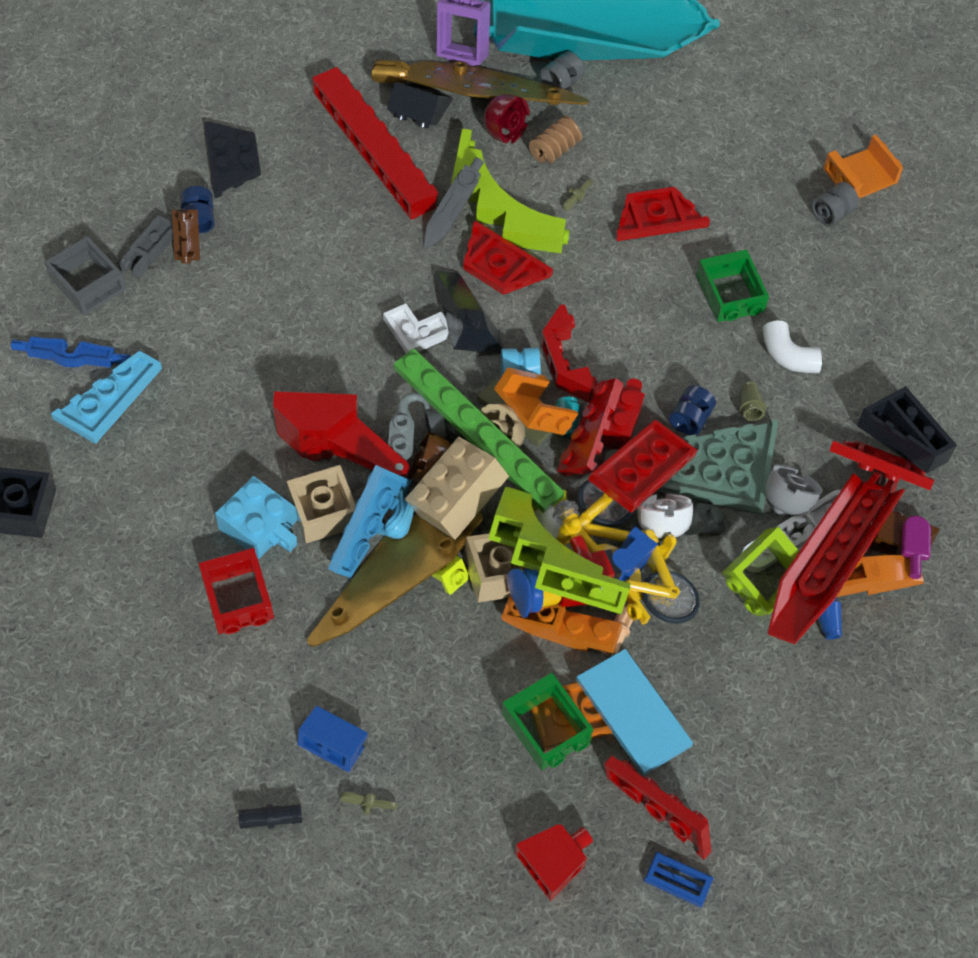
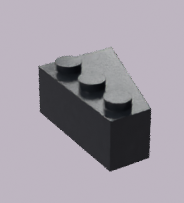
M906 386L864 408L857 423V427L903 458L912 461L926 473L947 463L957 446Z

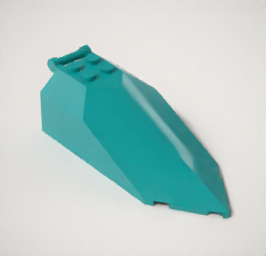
M489 0V37L493 40L498 51L555 60L565 51L573 52L581 61L664 58L679 48L681 49L703 37L713 28L717 29L720 26V21L709 17L707 9L697 0ZM476 19V25L473 27L474 36H476V37H477V20H478V19Z

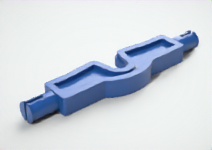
M30 337L29 341L13 339L11 342V350L26 351L28 357L53 360L55 363L65 367H80L86 364L111 367L113 363L121 364L131 357L130 354L115 353L113 347L88 342H80L73 353H67L68 343L64 339Z

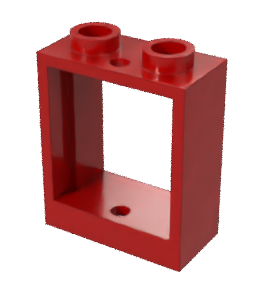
M255 548L198 563L218 634H234L243 627L250 625L262 626L269 620L274 619L272 604ZM253 572L262 603L220 614L212 583Z

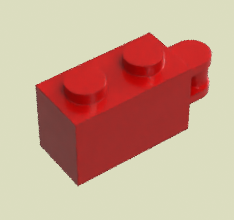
M629 379L625 388H622L616 409L608 416L611 424L608 432L603 434V446L620 449L632 439L645 393L641 392L642 382L639 379Z

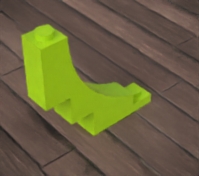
M462 129L451 185L465 165L470 167L475 157L480 158L484 162L482 151L475 149L476 140H472V130ZM484 162L478 171L481 173V177L478 180L479 183L467 201L477 203L476 221L504 226L503 238L519 248L562 253L563 244L568 245L570 230L565 229L566 219L540 213L516 201L496 183Z
M505 486L488 540L515 547L511 561L512 564L538 570L539 574L535 584L536 589L622 614L631 583L602 575L603 567L576 554L556 540L537 519L532 508V494Z

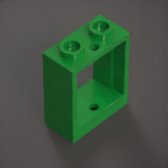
M747 249L699 260L696 276L717 322L733 321L739 317L756 316L765 312L769 295ZM741 274L751 297L723 304L713 280Z
M550 673L502 703L501 714L541 771L549 766L551 768L557 767L566 759V755L574 750L576 753L581 752L591 743L592 726L553 673ZM551 697L577 734L544 754L519 719V716Z

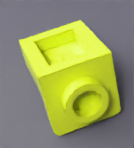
M458 556L451 563L432 575V577L442 583L445 592L450 595L469 580V574L464 562Z

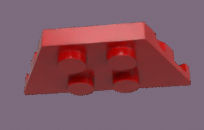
M676 187L629 193L626 196L620 224L617 229L616 241L709 227L710 219L706 215L702 217L695 211V205L690 200L685 199Z
M475 221L473 223L471 238H469L467 253L463 262V270L503 295L545 280L553 275V268L479 222Z
M833 440L829 450L858 462L857 466L864 470L872 472L873 469L884 472L883 476L892 481L899 482L902 479L927 490H931L935 481L933 478L924 476L926 472L918 468L912 461L861 441H844L842 444Z

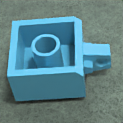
M254 476L215 513L218 529L245 550L255 548L257 558L259 559L276 544L289 552L298 545V542H296L297 537L290 532L291 526L297 521L295 506Z

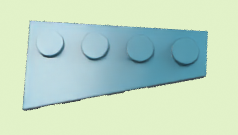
M138 351L114 368L110 376L103 380L100 378L92 384L93 388L83 395L77 394L70 399L69 405L61 410L58 408L51 413L53 420L96 444L161 371V362Z

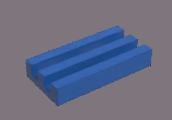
M656 851L644 882L702 908L714 877ZM658 862L705 884L701 887L679 875L668 872L658 867ZM655 873L683 887H686L696 893H699L700 896H697L669 882H666L656 876H653V874Z

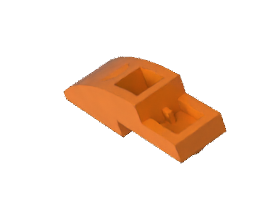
M902 555L862 557L837 597L865 591L867 595L924 584L922 573L919 579L910 578V558L903 557Z
M511 594L501 617L506 623L529 634L584 652H588L589 648L614 653L622 631L620 622L566 611V608L559 606V604L541 608L539 612L529 613L527 617L523 618L520 616Z

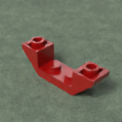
M563 304L558 307L543 329L541 347L555 386L590 403L594 396L593 391L598 384L596 377L591 376L588 367L570 370L568 360L563 359L561 354L563 353L561 341L571 339L572 329L575 328L574 317L572 313L568 314L567 308Z

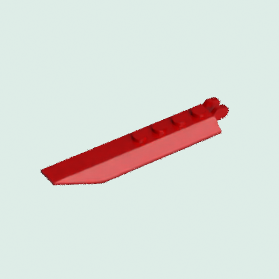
M874 472L868 482L865 481V483L856 474L853 473L780 579L768 635L795 645L831 605L905 492V489L895 492L898 482L889 479L883 487L879 486L882 480L881 473Z

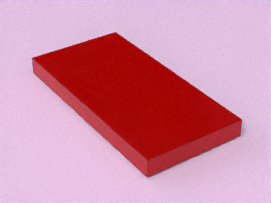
M655 419L590 474L588 481L632 513L696 456L698 450Z

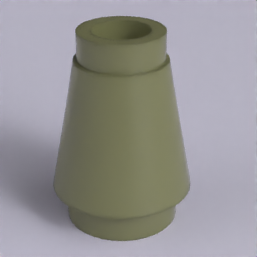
M746 382L742 385L740 413L748 421H758L764 417L767 407L755 382Z

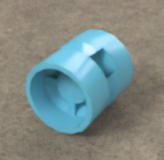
M516 348L501 349V376L507 367L541 375L539 348H523L521 352H518Z

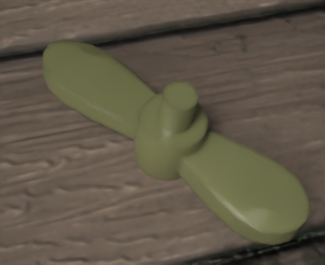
M587 180L580 189L576 188L574 190L570 188L568 192L572 196L564 203L563 209L569 211L577 200L581 201L585 197V191L592 185L594 180Z
M343 792L340 797L342 802L362 805L365 815H369L370 809L374 807L393 810L398 807L397 803L377 800L376 796L370 793L361 796L351 792Z

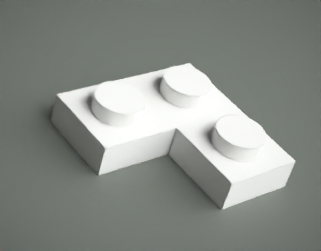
M407 304L383 313V320L406 354L413 348L420 352L450 338L446 318L442 312L419 322Z

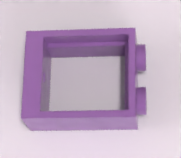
M439 0L437 2V56L445 57L448 61L459 60L472 66L480 65L489 56L490 2L481 0ZM452 14L478 19L477 48L451 43Z

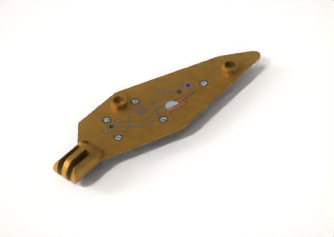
M377 59L373 64L371 74L372 80L376 83L394 84L395 82L405 83L411 81L471 97L495 98L503 94H512L524 98L526 101L547 102L550 105H558L560 103L588 104L587 98L563 88L468 65L462 61L454 63L422 61L408 65L401 60Z

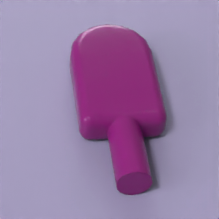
M921 516L908 517L902 526L901 555L910 558L909 576L912 579L921 578L922 560L927 561L931 556V526Z

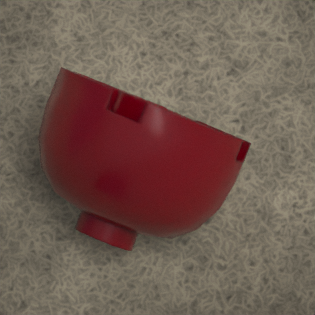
M503 94L490 101L484 112V125L486 131L493 139L505 144L511 140L513 144L524 134L528 124L524 123L526 115L530 116L527 101L512 94ZM504 128L510 132L505 135L501 130Z

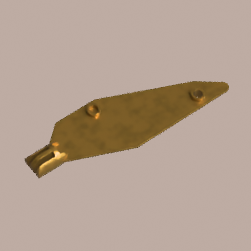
M481 510L455 540L419 517L418 514L413 516L408 533L401 539L384 536L307 639L308 645L316 647L352 631L451 563L465 545L466 538L473 534L483 520Z

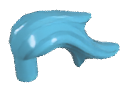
M409 486L407 489L402 488L396 498L399 502L395 507V511L378 535L401 539L408 533L414 513L412 507L405 500L408 496Z

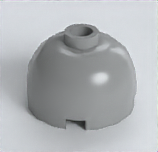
M777 464L770 471L765 483V495L770 504L773 505V510L782 516H787L788 514L802 515L811 510L822 493L821 486L808 475L804 479L796 475L797 469Z

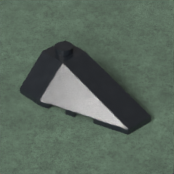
M435 271L434 275L453 349L501 353L503 346L499 331L461 274Z

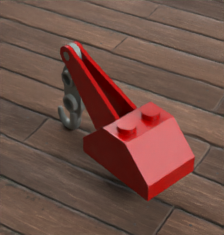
M274 391L273 410L277 434L301 458L319 461L337 455L372 471L375 465L407 479L409 477V464L406 460L412 456L414 441V421L409 413L408 406L412 401H420L424 404L425 409L429 410L430 404L419 393H409L403 396L399 401L396 413L390 421L388 444L359 419L357 394Z

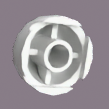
M657 494L651 495L637 509L639 524L643 530L654 531L660 542H663L665 537L669 535H674L675 538L679 537L689 529L692 523L693 503H691L689 497L683 495L666 494V499L658 500Z

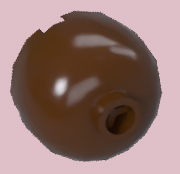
M429 431L420 443V446L423 447L419 454L416 453L410 471L409 479L415 485L423 479L451 446L446 439Z

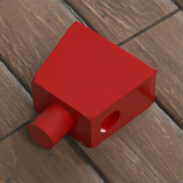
M557 824L516 844L515 855L549 901H551L585 867L587 858L582 850L593 843V839L584 827L570 835L563 825Z

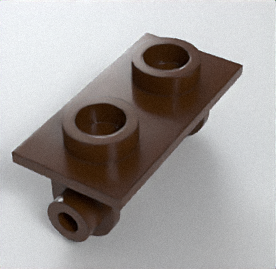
M172 209L174 259L181 260L182 264H189L191 260H200L198 210Z

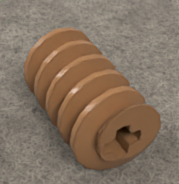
M563 116V118L552 124L550 128L539 134L536 139L531 140L529 150L532 156L540 163L546 161L552 164L555 162V158H560L562 153L568 152L569 148H573L576 143L582 141V133L572 118Z

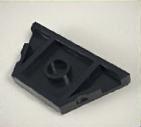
M209 121L204 122L215 198L221 197L222 192L231 187L236 189L246 181L253 180L261 175L254 132Z

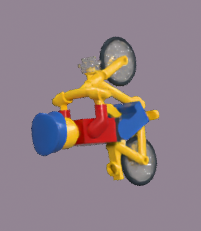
M588 480L581 485L578 491V503L583 511L582 515L579 516L578 505L575 501L564 500L554 507L552 518L561 525L556 540L564 546L570 542L576 554L603 567L602 575L631 583L626 601L628 602L627 613L632 620L639 619L641 624L644 625L651 618L640 600L644 601L646 607L653 615L669 623L687 622L697 614L700 599L695 586L683 575L669 571L665 563L677 543L674 535L666 536L662 544L658 546V537L652 530L641 531L635 526L629 532L605 527L619 526L626 523L632 517L633 512H629ZM589 535L622 541L624 543L621 549L609 544L597 545ZM647 563L652 574L642 582L641 572ZM528 568L524 570L512 569L507 574V583L511 597L520 616L523 618L527 617L529 613L539 612L541 608L557 604L561 607L588 605L536 589L535 584L539 574L538 570Z

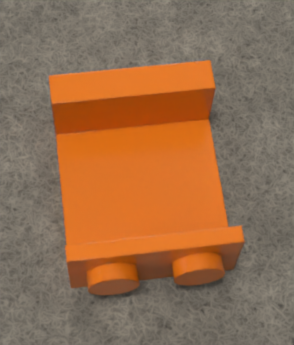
M875 134L870 140L868 149L846 158H842L836 150L828 153L823 169L835 184L847 182L855 189L858 197L861 198L898 183L903 166L889 151L887 145Z
M507 367L494 388L505 403L514 409L518 418L529 429L565 435L578 415L576 410L542 403L539 398L550 383L544 375Z

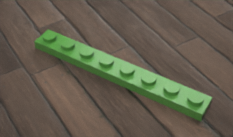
M414 348L394 363V370L471 444L497 459L509 475L507 479L520 491L532 494V503L539 510L545 513L564 497L565 492Z

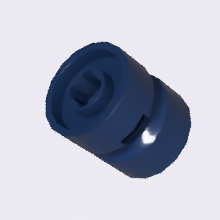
M191 186L183 190L180 195L181 209L198 210L199 233L211 231L215 225L213 195L211 191L201 186Z
M696 385L688 386L681 395L679 403L675 405L669 415L670 424L676 430L688 436L698 435L716 406L715 397L703 387Z

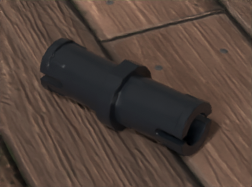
M267 804L266 807L239 810L240 829L268 826V829H275V825L302 823L301 804L285 806Z

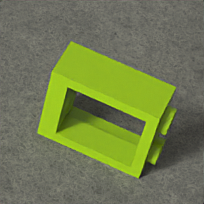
M779 526L766 529L721 573L726 579V585L729 589L738 593L744 600L745 608L757 616L769 615L773 611L777 591L766 601L742 571L767 547L786 570L799 553V550Z

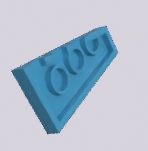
M375 465L373 472L368 476L367 485L361 498L356 502L355 511L350 522L344 528L343 537L338 548L332 554L331 563L328 567L329 570L349 578L352 577L370 548L369 539L379 534L384 526L382 519L388 509H395L399 502L396 498L402 488L407 489L412 481Z

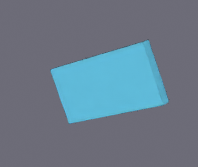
M626 649L577 676V683L642 776L692 747L693 742Z

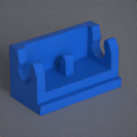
M315 706L299 728L298 746L350 772L365 748L362 745L367 739L368 733Z

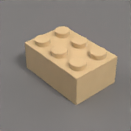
M458 437L405 500L419 517L455 540L509 475L495 457Z

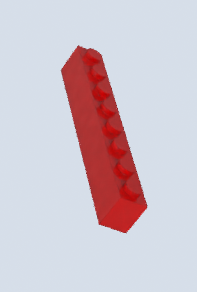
M335 67L312 77L313 94L410 220L436 209V198L438 197L436 188L433 184L427 182L422 170L416 168L412 163L409 153L401 149L397 138L390 135L385 123L382 120L379 121L375 116L371 105H367L364 102L360 91L353 88L346 74L343 75L338 67Z

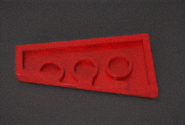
M617 378L601 381L593 391L594 396L590 404L584 409L582 413L583 418L579 426L573 431L571 435L572 440L568 448L560 457V464L556 471L563 476L591 473L596 470L597 463L594 462L596 454L601 453L604 445L600 439L609 430L611 422L607 418L608 415L615 411L624 385Z
M611 756L604 763L607 779L637 804H640L641 801L645 802L644 806L653 818L659 823L665 819L675 832L674 835L683 843L687 839L698 847L696 854L705 860L711 853L709 823L706 817L696 810L692 812L685 807L676 795L672 793L668 795L662 791L658 784L650 777L644 778L639 775L627 761H619L614 756Z

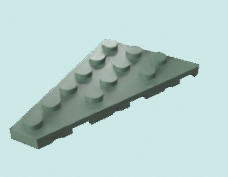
M771 420L770 423L753 426L752 423L740 428L731 427L715 430L713 434L698 437L694 434L682 438L698 450L696 456L662 485L657 492L683 495L694 500L762 514L766 498L765 483L771 469L779 421ZM619 449L606 451L604 462Z

